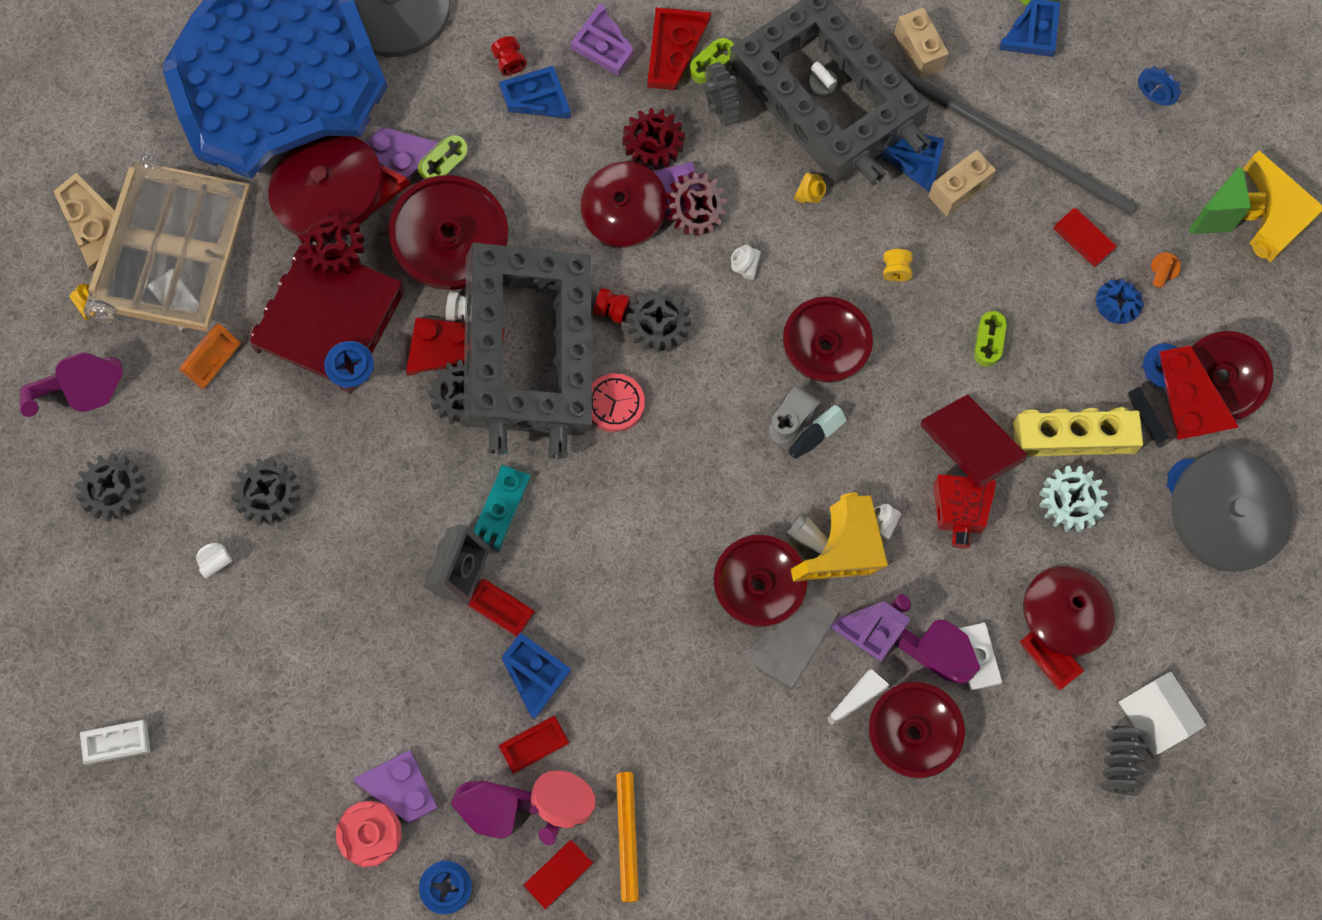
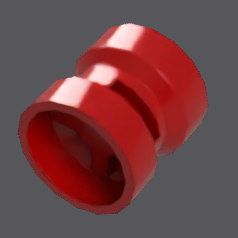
M514 36L502 37L491 46V52L494 58L499 60L498 68L503 76H510L521 72L527 66L525 56L519 52L520 45Z
M602 287L594 305L593 315L601 318L607 316L613 322L622 324L629 308L631 296L625 294L616 295L610 289Z

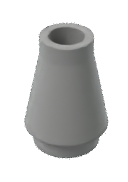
M800 514L785 533L791 538V542L819 555L828 542V538L808 516L804 518Z

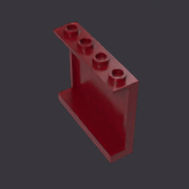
M312 244V251L315 254L317 246ZM297 249L293 255L292 266L288 274H284L278 283V292L274 299H270L265 306L262 321L259 325L256 324L251 331L250 344L258 354L260 351H264L330 380L324 367L328 352L339 343L354 341L366 346L371 354H373L405 291L401 281L354 262L350 263L352 271L348 272L345 268L340 269L341 274L338 277L334 270L330 271L328 277L324 276L321 268L318 272L314 273L311 264L306 265L302 258L304 255H301L299 249ZM347 355L345 356L346 366L341 369H347L353 375V371H355L354 366L358 362L352 363ZM339 386L341 390L346 391L350 394H352L355 388L347 387L346 389H344L341 386Z

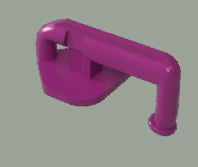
M86 352L66 357L56 365L55 375L21 387L20 412L25 417H33L39 410V406L34 399L61 389L69 405L77 411L86 412L105 406L109 403L123 375L122 363L115 357L100 358Z
M898 594L890 606L902 613L903 611L907 612L910 610L911 602L906 595ZM935 620L922 639L904 628L894 645L940 678L953 683H968L980 670L979 662L968 635L946 620Z
M469 781L461 784L456 789L451 801L452 807L474 832L499 839L511 835L517 810L539 815V810L535 804L533 807L531 803V792L488 781ZM547 822L545 828L539 830V839L546 845H553L561 827Z

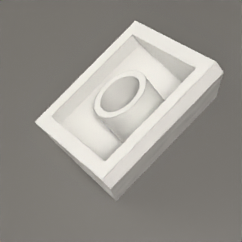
M1171 671L1118 702L1134 727L1149 732V736L1141 737V739L1148 745V750L1153 757L1206 726Z

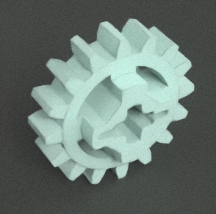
M1066 466L1063 469V473L1058 469L1052 473V478L1048 477L1043 483L1047 488H1042L1039 492L1040 496L1046 498L1039 504L1040 507L1048 508L1049 510L1044 517L1047 519L1053 516L1055 518L1053 526L1056 528L1062 523L1064 524L1065 532H1068L1072 526H1075L1078 533L1084 529V525L1089 529L1096 524L1095 520L1099 521L1104 516L1100 510H1104L1108 506L1107 502L1101 500L1108 494L1107 491L1099 490L1098 488L1103 481L1101 479L1093 481L1091 479L1094 474L1093 471L1088 472L1087 475L1082 474V466H1078L1075 472H1072L1070 466ZM1066 481H1074V482H1078V483H1071V484H1069V483L1066 482ZM1078 490L1076 502L1069 507L1072 494L1074 495ZM1055 498L1058 500L1059 508L1056 505ZM1078 513L1082 517H1072L1069 515Z

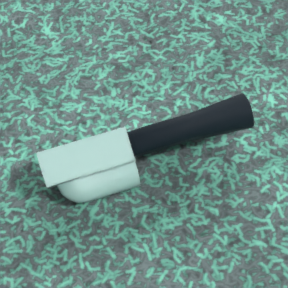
M834 405L814 420L813 424L798 437L788 450L791 456L796 459L810 452L823 441L824 437L828 438L847 421L842 409Z

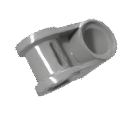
M795 386L771 419V426L769 428L771 439L780 445L792 442L802 428L817 413L821 402L799 386ZM785 424L789 426V427H784L783 430L779 428V426L782 427V426H784Z

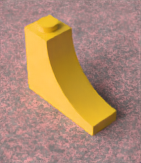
M1259 150L1243 168L1254 181L1258 191L1266 192V211L1262 215V221L1256 235L1249 244L1253 247V251L1257 256L1263 259L1266 258L1271 263L1320 215L1322 205Z
M852 492L840 496V501L830 506L831 531L824 550L817 558L805 560L792 568L791 573L793 581L867 576L887 567L888 564L871 495L858 496L857 492Z

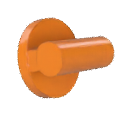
M1163 252L1153 258L1151 270L1156 273L1153 285L1162 288L1166 280L1174 279L1179 275L1181 262L1174 254Z

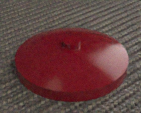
M324 136L293 148L281 159L269 183L268 198L270 207L281 225L297 236L306 234L303 228L304 224L313 225L311 217L315 216L318 220L323 219V212H327L330 218L337 211L342 220L349 215L352 224L358 223L360 225L372 214L380 201L384 189L383 168L374 151L362 140L353 136Z
M441 175L424 179L411 186L402 194L391 213L389 240L397 262L413 279L436 289L458 290L466 288V256L473 242L507 246L508 223L501 204L484 186L465 177Z

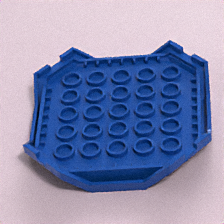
M203 0L192 13L163 62V74L178 119L197 159L214 166L219 164L230 168L233 173L252 179L272 156L327 135L361 137L370 121L369 114L374 104H379L388 88L354 0Z

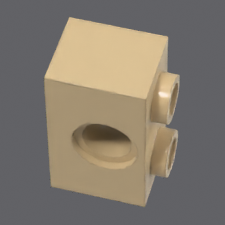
M925 8L898 17L894 35L916 76L924 78L944 70L949 53Z
M976 150L935 180L928 197L948 217L988 187L996 169Z

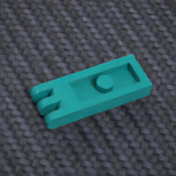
M502 465L473 531L479 537L481 532L486 533L483 541L488 546L492 537H496L493 549L500 551L531 479L529 474Z

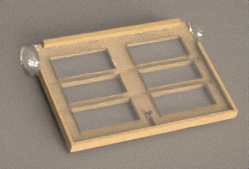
M143 155L140 162L133 160L132 166L128 169L88 289L89 295L84 308V314L88 318L100 323H112L116 314L208 332L245 209L250 184L158 166L159 162L156 158L150 155Z

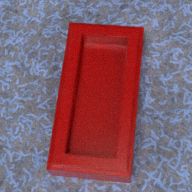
M1075 207L1053 227L1062 238L1095 268L1117 247Z
M482 578L474 590L469 605H467L515 637L522 633L535 613V610Z
M1031 632L1019 641L1058 691L1062 690L1084 672L1073 656H1065L1049 650Z
M554 715L498 746L514 775L570 743Z
M569 840L523 886L546 910L593 865V862L572 840Z

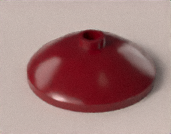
M629 161L612 163L597 171L587 182L581 197V215L587 229L599 241L618 248L633 247L650 239L664 222L667 213L664 205L668 204L665 197L666 191L659 177L648 167ZM625 195L623 202H616L617 196Z
M816 297L800 304L788 317L783 331V347L789 362L802 375L819 382H840L854 376L865 366L873 347V333L866 316L852 303L836 297ZM826 342L830 344L831 349L823 350L820 344Z
M1218 331L1202 337L1191 346L1234 420L1244 418L1261 407L1271 391L1274 374L1271 359L1258 341L1244 333ZM1224 369L1227 371L1228 377L1226 380L1220 381L1218 379V372Z
M750 535L738 539L723 551L717 561L713 577L717 600L730 617L742 624L752 627L778 625L789 619L799 609L806 595L808 581H793L791 569L803 561L794 548L779 538L769 535ZM755 581H762L765 588L763 590H756L753 587V583Z
M1070 566L1049 568L1036 576L1025 592L1023 612L1027 626L1043 646L1055 653L1065 656L1090 654L1099 649L1108 640L1113 631L1115 610L1112 599L1102 583L1084 570ZM1073 600L1078 601L1081 607H1076L1073 604Z
M906 682L892 687L878 699L870 714L868 733L876 756L888 769L904 777L922 779L940 774L955 762L964 744L965 725L959 707L946 692L928 683ZM916 728L919 732L918 738L913 739L909 737L908 729Z

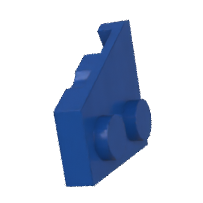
M1031 0L1026 6L1024 13L1015 21L1007 36L1001 40L999 50L1053 57L1056 49L1060 2Z
M554 66L499 82L508 112L565 119L571 118V111Z
M924 134L931 140V144L925 151L922 150L921 154H916L914 149L904 139L883 150L881 156L926 191L930 192L932 184L936 180L944 144L943 138Z
M522 633L517 636L501 657L531 718L536 720L571 673V668Z

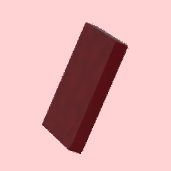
M969 394L923 418L920 426L979 488L1025 462L1027 454Z

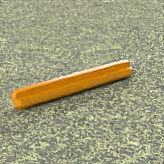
M632 772L617 773L616 780L621 900L624 903H633L639 900L634 775Z

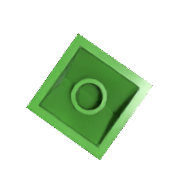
M1238 167L1203 208L1188 229L1191 234L1232 232L1250 210V201L1242 168Z

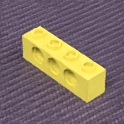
M1125 407L1115 408L1109 412H1099L1097 408H1088L1081 412L1056 409L1051 411V413L1025 410L1018 414L1013 422L1015 443L1027 454V457L1136 454L1143 446L1139 411H1129ZM1101 426L1110 428L1113 435H1106L1102 431ZM1045 427L1050 429L1053 433V437L1045 436L1042 433L1041 428ZM1071 427L1079 428L1083 436L1075 435Z

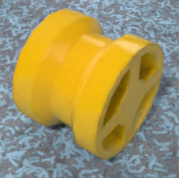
M905 249L886 251L883 254V261L886 264V268L883 270V278L887 281L905 282L913 277V270L910 268V263L913 260L912 252Z

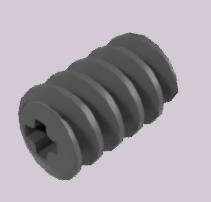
M1115 725L1112 726L1114 730L1107 732V738L1112 743H1108L1105 749L1112 755L1106 756L1104 763L1111 768L1103 770V776L1109 780L1104 781L1101 787L1107 792L1137 796L1138 793L1134 792V788L1144 787V783L1136 780L1135 775L1145 774V770L1137 767L1136 763L1146 761V757L1138 754V750L1148 748V745L1140 742L1139 738L1149 736V732L1136 727Z

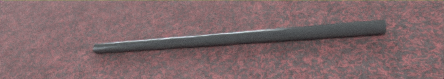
M892 61L890 62L913 88L1131 216L1137 205L906 69Z

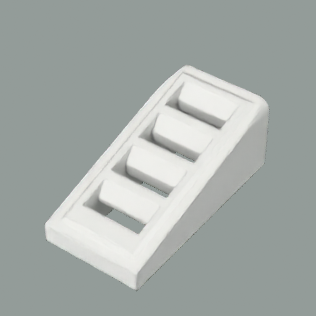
M872 669L868 670L827 718L828 722L831 725L837 724L881 695L890 685Z

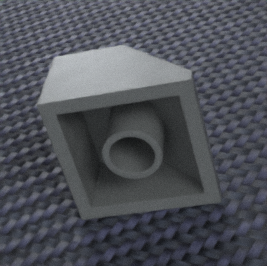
M460 524L447 528L444 537L438 543L437 555L432 567L427 571L424 586L436 596L469 605L491 547L466 525Z

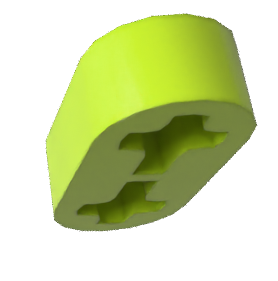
M719 38L713 41L692 60L690 65L691 78L700 84L707 82L705 72L698 73V66L704 68L709 63L711 65L721 62L727 68L730 65V47L734 43L726 38ZM718 49L722 51L727 49V56L725 54H721L719 57H717Z
M457 135L443 138L419 161L418 172L423 179L446 175L466 156L468 149L465 140ZM448 143H457V155L450 154L445 157L444 154L450 149ZM440 160L441 163L435 168L438 173L429 174L427 172L429 169L427 163Z
M997 311L986 312L981 317L977 328L974 358L978 364L984 367L996 365L1003 353L1007 323L1005 317ZM990 320H995V325L1000 326L996 327L993 335H989L990 327L986 325ZM988 342L992 343L991 352L995 353L992 354L990 359L985 357L984 352H981L984 351Z

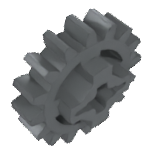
M721 62L705 67L707 82L703 83L708 107L711 113L715 112L719 116L720 122L724 126L740 121L739 116H741L738 107L742 105L738 82L734 75H729L725 65L721 64Z
M659 288L658 293L655 295L648 289L646 298L638 294L636 296L637 305L632 303L629 305V312L632 314H627L626 323L630 324L628 326V333L635 334L634 343L637 344L643 341L644 350H647L650 345L654 346L655 353H659L662 346L668 352L671 351V343L680 346L682 342L680 336L687 337L689 330L686 327L691 326V318L687 317L690 313V308L682 307L684 299L680 297L675 300L674 291L672 290L668 295H663L662 288ZM656 317H662V323H656ZM643 329H647L652 335H649ZM673 331L671 334L664 336L667 332Z
M458 360L457 367H453L448 362L446 363L447 371L436 370L439 379L430 380L431 387L434 389L429 390L428 395L430 399H434L430 402L433 410L439 409L437 413L440 419L447 415L449 424L452 425L456 419H460L461 426H463L464 410L457 409L464 408V394L459 393L457 395L456 391H464V366L462 360ZM445 387L448 391V394L445 396V400L443 401L442 390Z
M111 453L109 459L105 461L99 455L96 465L89 461L86 463L89 468L88 472L79 471L78 474L83 478V482L75 483V487L82 492L78 493L76 498L80 502H84L81 507L87 513L91 511V515L96 519H99L103 514V518L107 522H111L113 515L116 514L122 520L124 519L123 512L125 510L132 514L135 512L132 507L134 502L142 504L143 501L138 496V493L146 492V488L139 483L144 481L145 477L141 472H138L139 467L134 462L129 464L130 461L126 456H122L118 461L116 455ZM126 475H128L130 480V488L125 486ZM115 484V487H114L113 489L107 488V489L105 490V488L107 487V485L113 486V485ZM92 487H94V488H95V491H96L95 494L93 495V497L95 498V500H93V498H92V493H91Z
M259 458L257 466L254 468L251 464L247 463L246 468L248 472L244 474L238 471L237 475L241 481L240 483L234 482L231 485L237 491V493L231 495L232 500L238 503L235 507L239 513L245 512L244 517L247 521H251L255 517V522L260 526L263 524L264 519H267L271 525L275 524V517L277 516L283 521L286 520L284 512L286 510L295 511L291 502L300 501L299 495L294 492L300 489L298 481H293L296 478L293 470L287 472L288 467L284 462L277 467L274 458H270L268 465H265L262 459ZM263 474H274V475H272V476H265V475H263ZM251 483L250 490L247 491V488H248L249 484ZM265 487L270 491L266 496L261 491ZM286 490L283 500L279 502L281 493ZM260 506H263V507H269V508H271V509H268V510H259V509H257V508H259Z

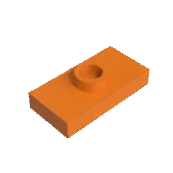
M216 323L179 367V370L198 387L205 389L242 343L221 324Z

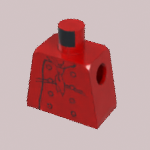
M938 474L933 483L938 529L952 531V547L959 549L970 548L971 533L981 534L986 528L996 488V480H992L979 488L969 477Z

